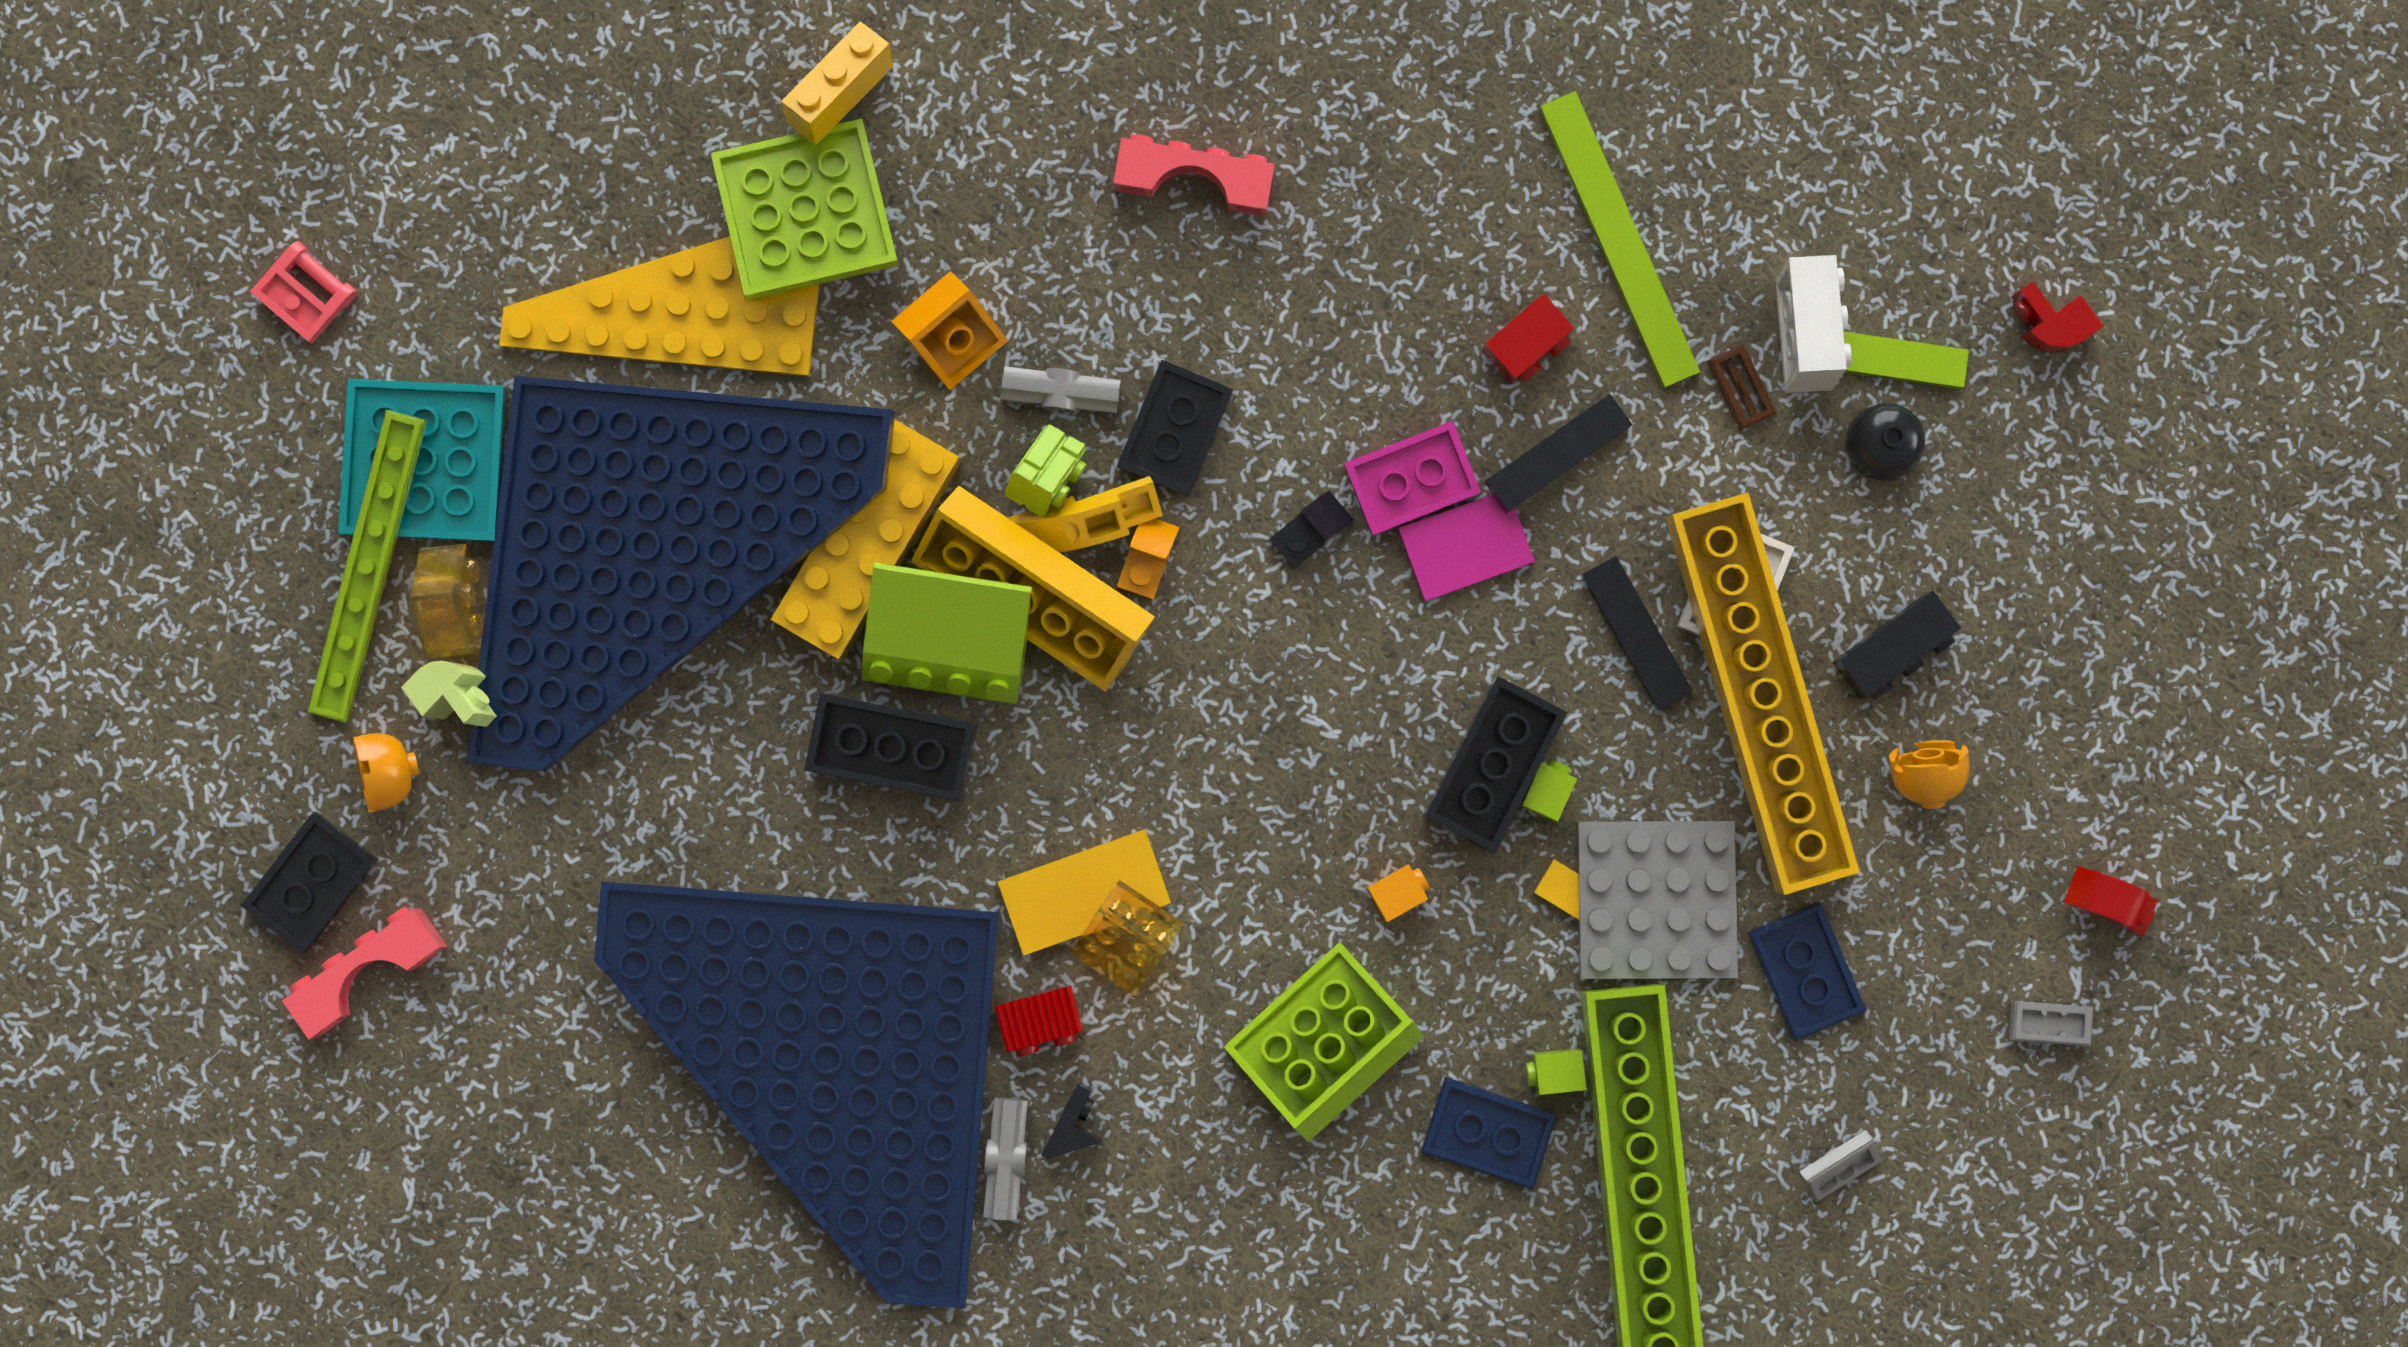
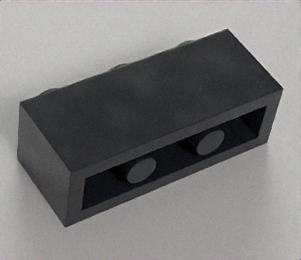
M1930 591L1915 600L1832 663L1859 699L1871 696L1873 700H1876L1893 688L1889 681L1900 673L1907 677L1924 665L1921 658L1931 650L1939 654L1956 641L1952 635L1959 631L1961 627L1936 593Z

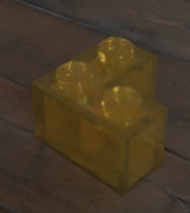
M467 544L419 549L410 600L428 658L475 654L477 638L483 637L482 617L480 614H475L473 609L475 606L473 583L479 581V567L477 560L470 558Z

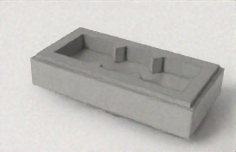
M2011 1000L2009 1040L2091 1046L2093 1007Z
M1865 1130L1841 1146L1829 1150L1822 1158L1799 1172L1809 1194L1817 1202L1874 1167L1882 1159L1873 1138Z

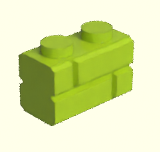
M1050 424L1045 426L1013 471L1004 492L1005 496L1019 505L1025 504L1026 509L1040 517L1045 516L1052 505L1060 508L1070 490L1066 486L1067 483L1071 481L1076 484L1087 465L1081 461L1087 449L1085 444L1071 436L1066 437L1064 432Z

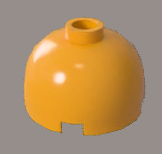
M372 733L353 737L355 756L364 788L363 792L368 812L385 810L401 803L407 798L412 789V776L419 775L415 753H406L402 742L392 735Z
M1930 740L1913 743L1920 749L1915 752L1900 754V747L1894 749L1889 754L1890 771L1894 786L1902 796L1912 802L1921 804L1923 808L1937 809L1945 806L1946 801L1955 798L1963 791L1969 780V751L1965 745L1962 746L1961 750L1955 749L1954 741Z

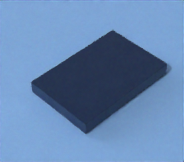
M1821 902L1812 904L1747 932L1793 1041H1797L1867 1011Z
M1444 1076L1420 1152L1533 1190L1557 1114Z

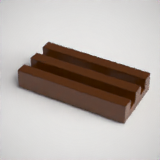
M1744 344L1707 361L1740 431L1777 414ZM1737 355L1764 409L1760 413L1757 412L1732 360ZM1720 363H1725L1750 418L1745 419Z

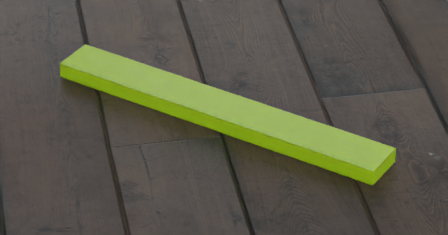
M1576 91L1541 105L1539 108L1540 113L1662 388L1665 389L1699 374L1698 365Z
M386 410L308 713L344 723L349 721L427 420L391 410Z

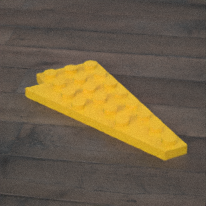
M728 236L503 307L499 346L511 349L810 377L819 284L746 301L731 238Z

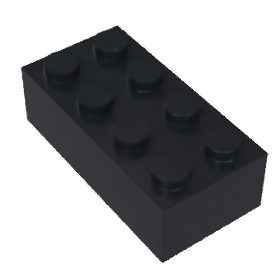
M1499 676L1493 678L1422 817L1490 853H1495L1568 712Z
M820 693L804 771L963 802L978 725L971 722Z

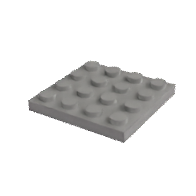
M1735 821L1577 822L1579 979L1738 978Z

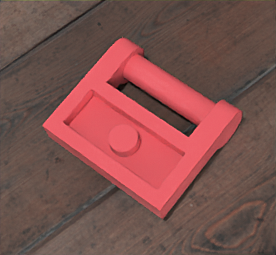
M300 241L291 244L250 290L256 298L311 344L316 341L337 315L358 294V291L349 283L343 284L312 258L308 254V248ZM298 265L333 295L326 304L289 274L294 266Z

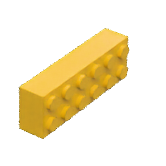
M894 419L886 490L809 554L770 620L843 662L867 622L874 562L901 566L961 465L962 461L959 456Z
M960 486L937 509L911 560L912 563L926 571L1032 587L1027 640L1105 692L1124 669L1155 616Z

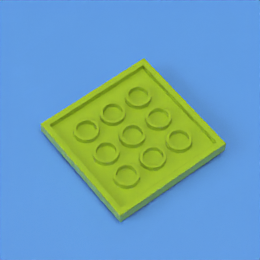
M863 119L837 124L816 146L800 133L711 153L746 301L899 266Z

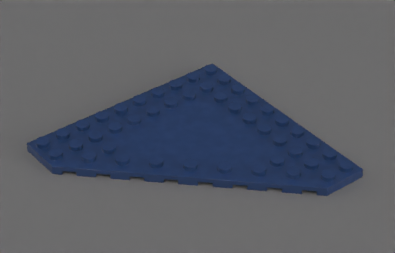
M515 376L478 670L486 678L477 688L481 689L488 696L490 701L488 705L497 717L487 727L471 725L466 763L547 771L886 490L895 411L882 408Z
M601 881L594 956L595 963L607 974L635 1010L654 1029L676 1058L689 1070L711 1099L724 1111L740 1133L753 1145L775 1174L793 1192L810 1215L839 1246V1249L875 1288L880 1297L886 1303L966 1308L998 912Z

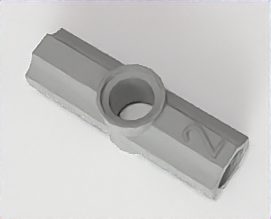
M1005 366L1001 386V401L1040 405L1042 409L1055 411V408H1064L1063 412L1075 413L1076 410L1117 415L1121 380L1081 376V373L1061 368H1047L1046 371Z
M994 1098L991 1139L987 1141L984 1174L987 1175L983 1215L985 1218L996 1220L1018 1219L1021 1178H1024L1026 1169L1025 1155H1027L1028 1143L1025 1142L1029 1100Z

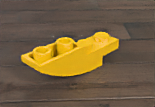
M1150 476L1079 501H1075L1073 496L1067 497L1060 508L1052 505L1047 514L1042 517L1029 510L1008 519L1061 553L1090 547L1130 535L1129 527L1163 515L1154 483Z

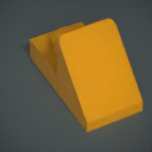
M1158 519L1138 524L1129 546L1130 550L1117 588L1154 600L1179 527Z

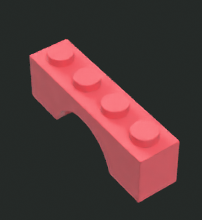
M1135 134L1131 135L1130 139L1121 138L1113 182L1114 191L1153 197L1160 185L1169 178L1179 174L1193 173L1210 179L1219 187L1225 197L1229 211L1266 217L1275 165L1267 163L1268 158L1256 154H1246L1245 158L1229 156V151L1220 148H1207L1206 152L1191 150L1192 146L1190 144L1179 141H1169L1168 146L1153 143L1152 138L1144 135Z
M407 907L401 908L386 919L389 925L383 930L376 933L373 929L365 933L354 942L357 947L346 956L342 952L334 955L321 965L324 971L313 979L307 975L289 987L292 994L284 998L282 1002L308 1040L319 1038L351 1015L348 1002L350 986L355 976L365 966L378 960L395 963L405 970H414L448 947L421 908H413L410 911Z

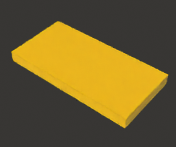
M1145 829L998 881L1023 956L1171 903Z

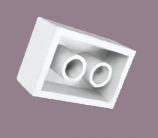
M1836 255L1789 257L1776 279L1785 393L1831 391L1839 379L1843 377L1847 367L1851 366V346L1849 343L1844 344L1843 329H1847L1848 311L1845 305L1841 306L1840 291L1844 290L1845 278L1843 268H1837Z

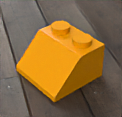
M951 271L891 321L949 390L953 389L1009 341L972 292Z

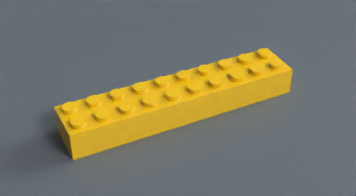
M1749 493L1666 516V523L1775 892L1786 895L1860 873Z

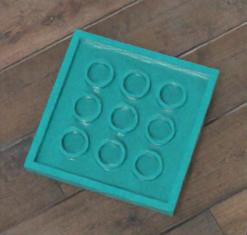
M348 379L338 534L354 535L386 410H391L427 420L397 538L494 542L501 489L507 388L498 385Z

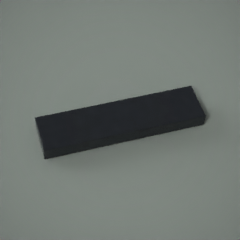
M1609 394L1492 475L1484 483L1507 514L1632 426V423L1612 395Z
M1617 556L1582 574V579L1656 710L1658 711L1693 692Z

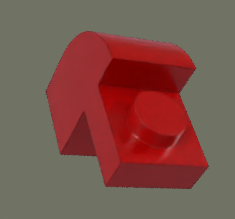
M2033 281L2011 296L2015 301L2013 308L2017 316L2024 323L2030 322L2034 327L2021 337L2029 345L2040 351L2050 353L2066 351L2104 327L2082 295L2069 302L2057 312L2054 311Z
M2077 866L2064 903L2085 914L2110 921L2131 933L2144 937L2148 925L2154 918L2158 900L2149 896L2150 892L2128 882Z

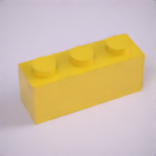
M860 21L781 101L787 124L816 146L894 67L889 43Z

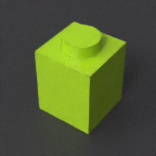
M1552 759L1549 760L1547 765L1542 763L1519 807L1552 822H1558L1577 781V778L1569 775L1571 768Z
M1577 1048L1531 1053L1532 1062L1526 1063V1078L1528 1087L1535 1086V1093L1545 1095L1587 1090L1582 1050Z

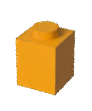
M1405 865L1366 887L1385 922L1391 921L1428 900L1424 891L1430 888L1419 868L1412 870L1410 865Z

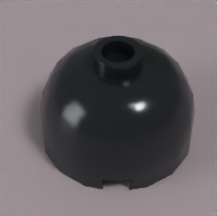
M1879 403L1864 409L1851 421L1847 432L1846 452L1851 464L1862 475L1876 480L1892 481L1908 474L1919 463L1925 449V431L1920 419L1910 409L1898 404Z

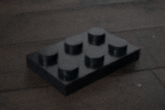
M1161 360L1118 461L1117 469L1141 479L1150 476L1154 484L1189 498L1229 403L1233 389Z
M313 812L244 900L241 907L302 954L307 953L379 859L320 813Z

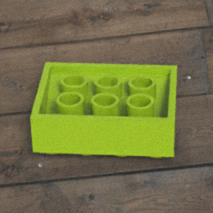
M874 562L863 647L862 680L1017 704L1024 673L1032 587Z
M1339 942L1231 1039L1224 1048L1292 1127L1309 1142L1425 1036L1408 1015Z

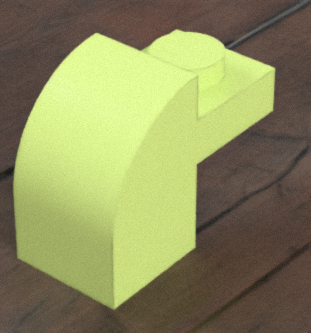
M447 661L430 662L418 669L401 687L421 716L446 719L455 711L464 724L487 727L497 717L488 705L490 702L488 696L481 689L477 688L486 676L477 668L469 665Z

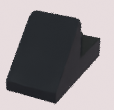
M1328 490L1304 507L1298 516L1269 540L1292 568L1296 569L1354 519Z
M1080 1082L1077 1083L1041 1156L1050 1159L1102 1142L1103 1138L1075 1124L1077 1119L1085 1122L1095 1100L1089 1098L1092 1088Z

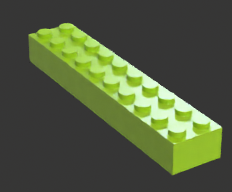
M1649 984L1580 991L1617 1347H1703L1665 985Z

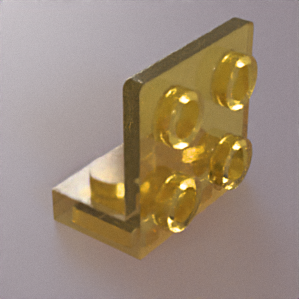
M1119 880L1100 906L1071 953L1131 995L1136 996L1185 923Z

